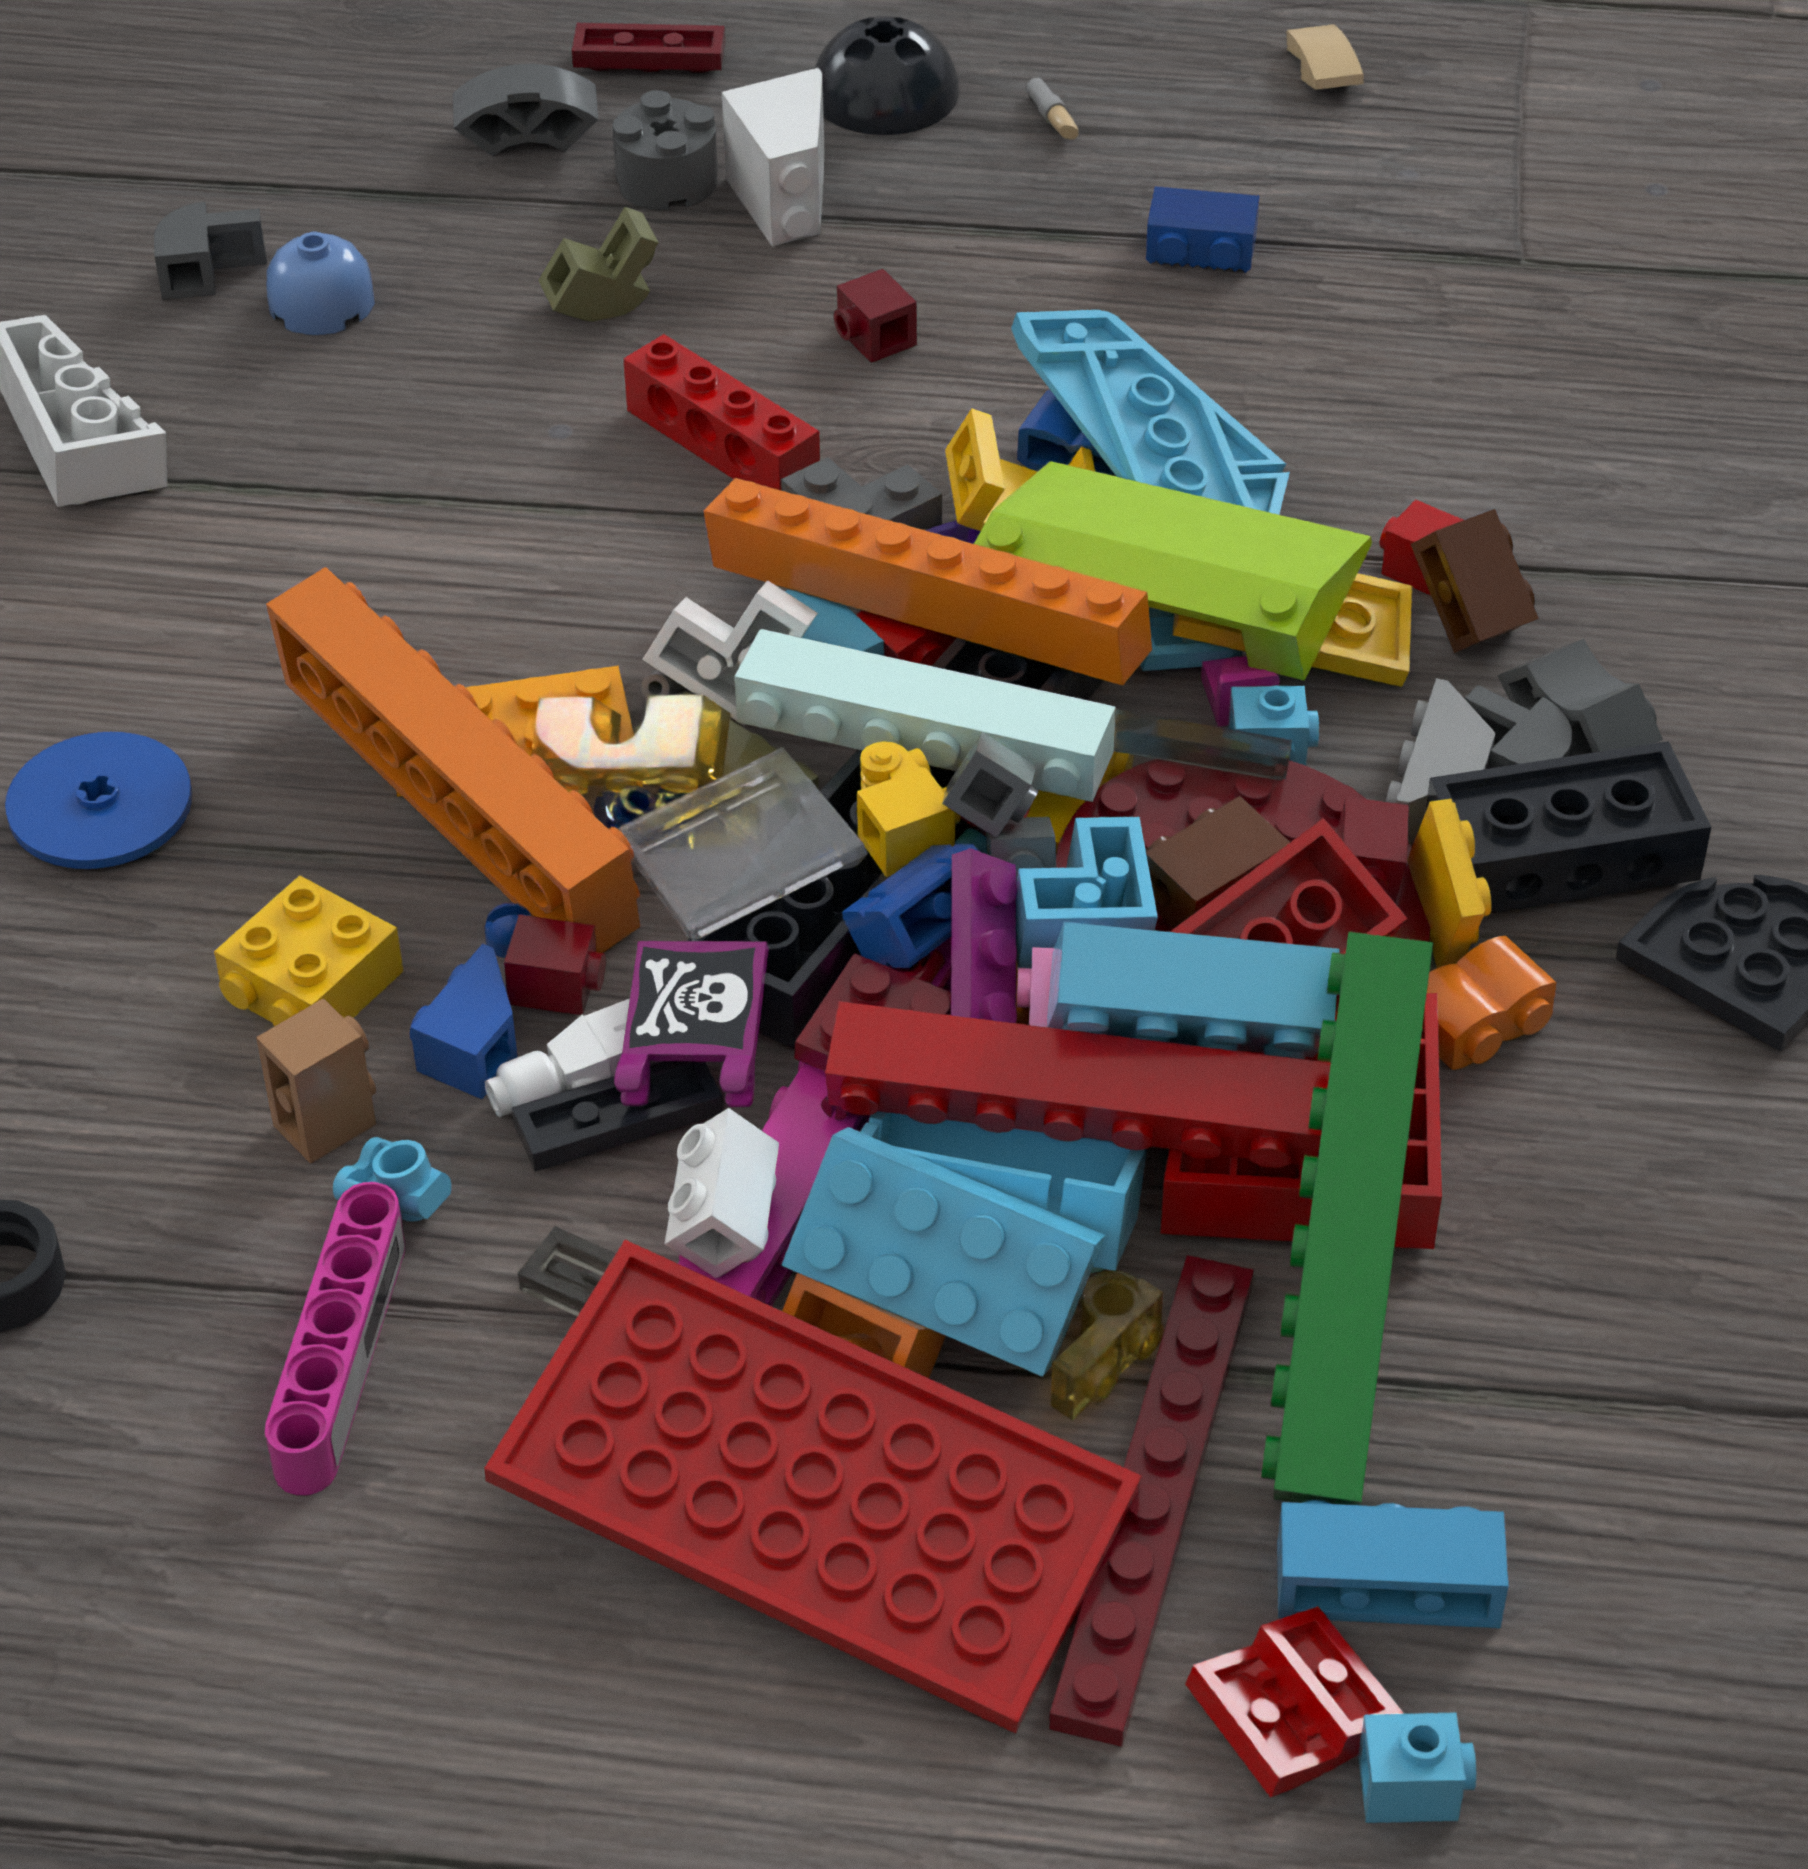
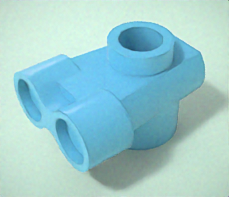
M379 1137L369 1139L361 1151L358 1162L355 1165L343 1167L337 1173L333 1183V1195L337 1200L351 1186L362 1182H378L387 1185L395 1191L399 1200L401 1218L405 1221L428 1219L451 1194V1180L449 1176L431 1167L423 1146L412 1140L391 1142Z

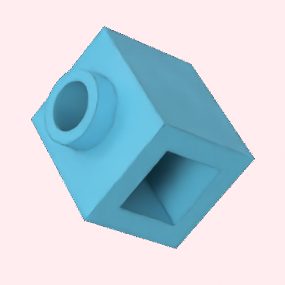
M1457 1713L1364 1715L1358 1760L1366 1823L1458 1821L1464 1790H1475L1476 1758L1473 1744L1461 1743Z

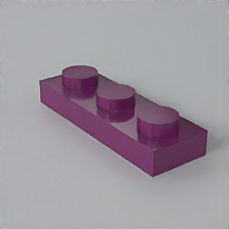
M974 849L952 854L951 1015L1016 1023V865Z

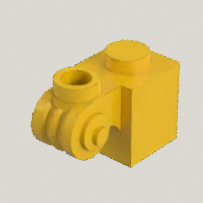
M885 741L867 746L860 756L861 790L857 791L858 838L884 875L888 877L932 845L950 844L953 847L955 845V824L960 822V815L942 804L947 787L941 788L931 775L928 761L919 748L907 751L899 744Z

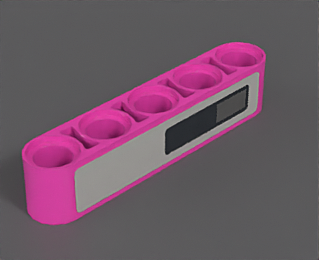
M362 1182L351 1186L341 1195L337 1202L265 1423V1437L274 1478L278 1486L285 1492L297 1496L312 1495L324 1490L332 1483L338 1472L404 1257L405 1237L399 1200L395 1191L382 1183Z

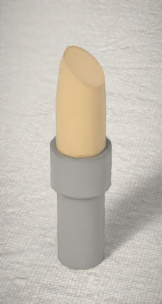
M1041 78L1031 79L1026 85V92L1038 106L1039 113L1045 121L1052 125L1062 137L1066 139L1077 138L1079 134L1078 128L1068 113L1064 102L1058 95L1052 93Z

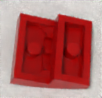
M1319 1606L1261 1625L1252 1645L1194 1664L1185 1683L1186 1687L1270 1798L1307 1783L1357 1756L1364 1715L1404 1714Z

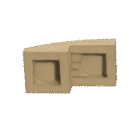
M1336 25L1286 30L1287 50L1301 60V80L1313 89L1364 84L1363 71L1357 56L1346 36Z

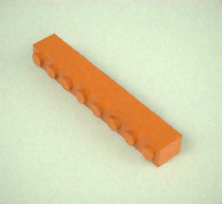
M737 478L703 510L713 567L764 582L768 580L777 586L1122 686L1152 651L1148 594L1146 591Z

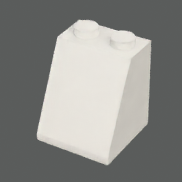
M819 68L722 92L726 180L771 246L820 234L824 177L822 72Z

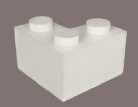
M768 580L755 594L735 628L685 597L672 611L642 660L737 721L734 676L759 630L763 629L802 638L818 613Z

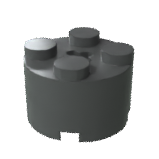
M654 90L644 93L640 98V103L625 109L614 120L612 135L615 176L620 185V192L626 200L648 209L670 210V201L686 199V207L705 200L714 192L718 184L716 123L714 111L711 107L698 105L686 100L674 99L665 91Z

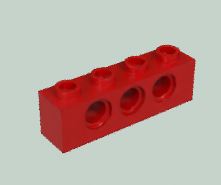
M667 335L659 336L623 358L627 411L732 479L737 478L782 491L781 479L820 461L819 430Z

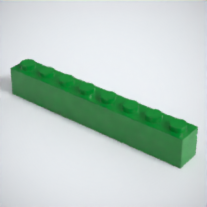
M1348 932L1346 954L1332 952L1327 994L1340 995L1337 1021L1323 1019L1318 1061L1329 1062L1331 1066L1328 1088H1313L1308 1129L1322 1131L1318 1157L1304 1155L1299 1197L1313 1199L1309 1226L1295 1224L1290 1267L1303 1268L1300 1295H1285L1280 1333L1282 1337L1294 1338L1290 1366L1276 1364L1271 1407L1284 1409L1281 1437L1266 1436L1261 1478L1275 1480L1274 1500L1293 1503L1321 1500L1336 1505L1361 1506L1433 942Z

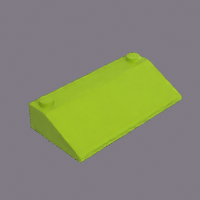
M1050 461L992 510L974 544L1146 591L1150 608L1239 629L1242 632L1249 667L1264 669L1305 681L1372 545L1371 536Z

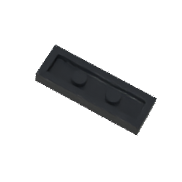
M663 1061L650 1065V1094L648 1103L644 1106L623 1105L620 1098L621 1092L617 1091L614 1083V1076L512 1107L515 1129L534 1171H540L717 1116L723 1112V1098L706 1062Z

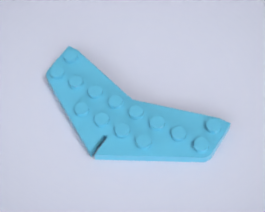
M1103 310L1016 312L1011 330L1019 350L1116 477L1280 514L1290 472H1283L1286 463L1120 318ZM1149 607L1152 651L1140 664L1142 671L1202 667L1203 661L1240 657L1243 651L1173 636L1174 613Z

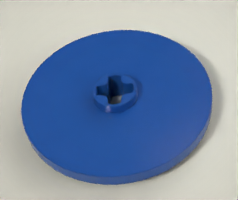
M97 732L63 740L30 759L12 780L6 795L5 809L13 837L31 855L61 867L98 869L124 864L141 858L156 850L173 837L189 814L192 804V786L184 762L166 745L134 733Z

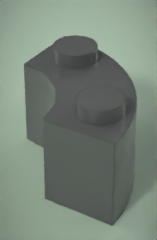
M516 64L495 68L472 78L453 93V129L491 156H495L508 146L525 142L549 144L566 152L598 121L596 85L574 72L550 65Z
M1585 639L1549 651L1497 675L1510 701L1530 710L1544 697L1561 709L1569 720L1572 729L1569 756L1653 744L1663 740L1656 724L1655 710L1650 701L1645 698L1640 684L1624 683L1611 676L1592 654Z

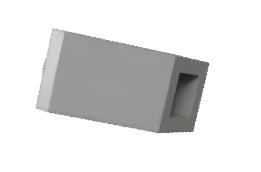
M1436 678L1429 702L1418 700L1411 727V736H1416L1417 738L1415 742L1405 740L1398 765L1397 775L1404 778L1402 782L1391 781L1386 802L1409 805V844L1414 842L1425 815L1430 778L1488 769L1490 752L1494 747L1495 732L1447 680Z

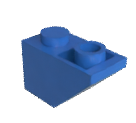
M483 943L465 964L462 963L453 970L444 989L429 1006H423L416 1013L410 1027V1039L413 1045L416 1071L480 1099H483L487 1094L485 1081L496 1077L497 1069L501 1064L518 1057L513 1013L493 947Z

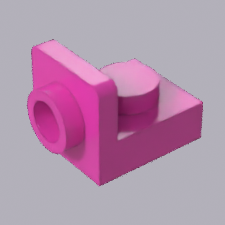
M1247 656L1202 662L1201 680L1218 727L1229 725L1231 687L1279 686L1280 678L1278 674L1264 669L1249 667Z

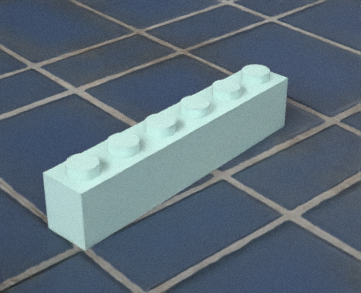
M759 630L734 676L737 722L859 750H864L867 746L877 742H894L903 746L907 751L919 748L924 753L930 766L952 771L958 770L983 732L1036 766L1032 782L1033 788L1093 802L1114 752L1115 706L768 630Z

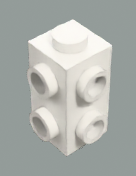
M730 1108L704 1124H697L691 1127L682 1137L677 1148L679 1161L674 1190L668 1202L670 1214L665 1245L715 1278L720 1277L743 1262L752 1261L760 1252L764 1251L769 1235L767 1225L771 1197L776 1185L775 1169L779 1142Z

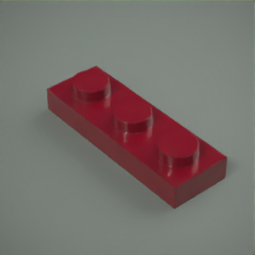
M577 23L572 45L573 68H590L595 71H605L610 68L639 69L645 72L666 69L688 70L694 73H703L709 70L722 71L725 49V26Z

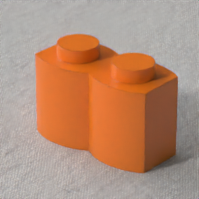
M1507 936L1489 939L1470 950L1457 963L1444 965L1429 972L1427 993H1437L1439 1058L1452 1070L1464 1068L1473 1062L1481 1064L1495 1055L1502 1041L1512 1040L1524 1034L1532 1035L1537 1033L1548 1023L1553 1014L1557 982Z

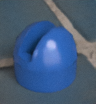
M505 902L496 906L487 915L484 927L486 945L494 948L496 956L506 957L519 914L531 916L527 908L517 903Z

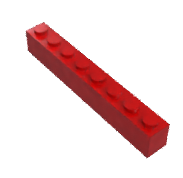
M839 1001L825 1078L829 1105L840 1106L843 1110L856 1115H872L880 1111L908 1115L911 1119L926 1124H938L945 1120L973 1123L981 1129L996 1133L1020 1129L1043 1132L1048 1137L1059 1141H1076L1081 1138L1112 1141L1115 1145L1129 1150H1144L1153 1146L1181 1150L1184 1154L1198 1159H1212L1223 1155L1250 1159L1255 1164L1263 1167L1280 1168L1288 1164L1303 1166L1304 1155L1316 1157L1319 1155L1322 1131L1308 1129L1313 1088H1328L1331 1063Z

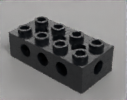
M1669 741L1430 778L1426 810L1431 801L1452 798V802H1455L1460 821L1468 820L1471 824L1475 839V854L1471 861L1476 878L1483 877L1488 883L1491 894V913L1701 880L1712 827Z

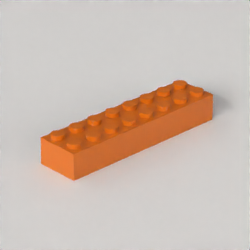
M324 567L266 603L285 684L513 903L527 908L531 916L595 925L596 952L600 953L605 952L640 928L637 906L640 892L633 878L631 860L634 858V851L624 834L615 827L608 829L594 816L590 805L580 793L575 790L568 792L555 780L551 769L540 756L536 754L529 756L516 744L511 731L501 720L494 719L491 721L480 711L471 693L461 684L452 685L441 674L438 665L428 652L423 649L416 651L404 640L400 629L390 617L384 615L380 618L369 608L363 594L353 583L347 582L344 584L329 569Z

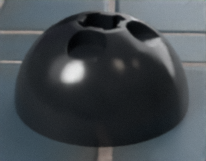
M875 16L850 24L829 41L815 65V68H819L822 72L823 117L841 128L858 133L898 135L927 128L945 118L953 110L959 97L957 72L951 56L944 45L923 26L900 17Z

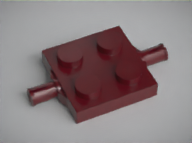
M935 949L931 957L930 952L910 967L907 972H902L854 953L796 1040L794 1059L825 1072L839 1001L951 1015V992L931 984L945 964L943 955ZM828 1095L821 1102L822 1110L829 1117H832L836 1110V1120L845 1119L849 1113L840 1106L829 1105Z

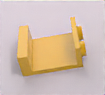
M972 408L945 449L957 524L978 531L982 530L992 510L1037 473L1035 470L1000 459L992 415ZM1080 447L1069 466L1095 472L1091 450Z

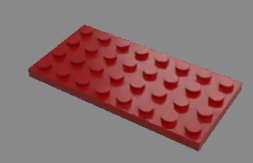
M624 1240L484 1467L486 1482L1015 1734L1140 1488L1142 1478L1141 1475L627 1240Z

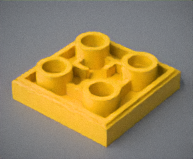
M1452 798L1429 802L1407 858L1412 879L1431 928L1429 941L1433 942L1432 952L1437 968L1448 964H1455L1468 953L1471 944L1478 942L1479 926L1483 917L1489 916L1491 913V894L1488 883L1483 877L1476 878L1471 861L1475 854V839L1471 824L1468 820L1460 821L1455 802H1452Z

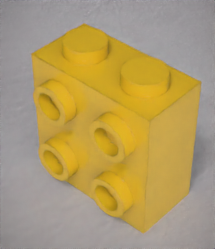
M300 875L214 951L220 979L219 987L224 997L236 1008L241 1010L249 1009L272 1022L274 1026L323 998L343 1018L346 1016L354 1018L403 972L397 927Z

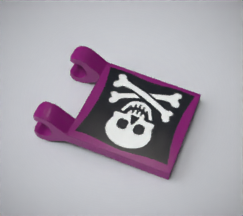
M638 941L622 1055L617 1064L614 1078L616 1089L621 1092L620 1098L623 1105L644 1106L648 1103L650 1094V1061L724 1062L720 1074V1086L722 1092L726 1093L725 1101L727 1106L745 1108L753 1104L755 1056L769 950L767 942Z

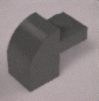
M204 201L183 206L165 216L159 222L154 232V256L162 300L216 295L214 269L267 264L260 209L207 213L206 202Z
M1479 685L1465 697V700L1495 732L1494 747L1490 752L1488 769L1569 756L1572 741L1571 725L1561 709L1546 698L1542 697L1529 710Z

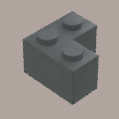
M828 457L781 479V488L784 492L802 495L806 498L852 509L896 523H903L922 530L942 525V493L908 464L864 486H860Z

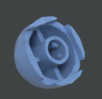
M309 232L294 238L277 250L267 269L266 288L270 315L274 320L276 315L284 319L285 328L295 333L322 335L340 332L346 329L345 320L351 319L359 313V320L362 321L369 315L375 304L372 277L366 259L351 242L335 235Z

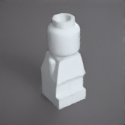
M630 998L586 1016L582 1014L547 1044L548 1056L542 1051L537 1050L501 1064L497 1069L496 1077L485 1081L486 1092L496 1115L500 1118L510 1113L512 1114V1107L614 1077L617 1064L622 1055ZM650 1061V1065L663 1061Z

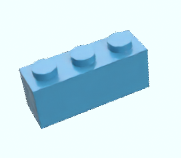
M1310 1500L1303 1503L1282 1502L1277 1540L1278 1618H1284L1319 1606L1330 1621L1501 1628L1508 1592L1504 1512L1479 1511L1465 1506L1451 1509L1406 1508L1394 1503L1360 1506L1336 1505L1321 1500Z

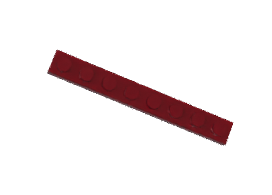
M1189 1255L1186 1256L1123 1466L1142 1476L1140 1488L1083 1600L1050 1710L1049 1730L1123 1747L1251 1294L1254 1269Z

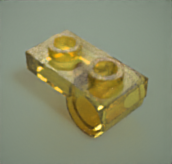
M1110 1270L1100 1272L1087 1281L1082 1293L1080 1337L1052 1363L1051 1407L1073 1421L1091 1402L1098 1404L1105 1400L1116 1386L1120 1374L1136 1359L1140 1361L1145 1360L1154 1352L1164 1334V1326L1161 1324L1163 1292L1142 1278L1138 1280L1134 1276L1122 1271Z

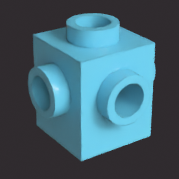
M1305 686L1231 687L1228 725L1230 750L1280 757L1306 766L1308 747H1318L1319 717L1318 711H1307Z

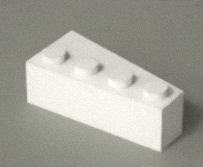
M46 315L0 322V391L57 507L71 504L80 505L93 500L167 487L166 432L156 422L148 424L141 418L140 407L129 396L121 398L110 387V377L99 367L92 368L83 361V351Z

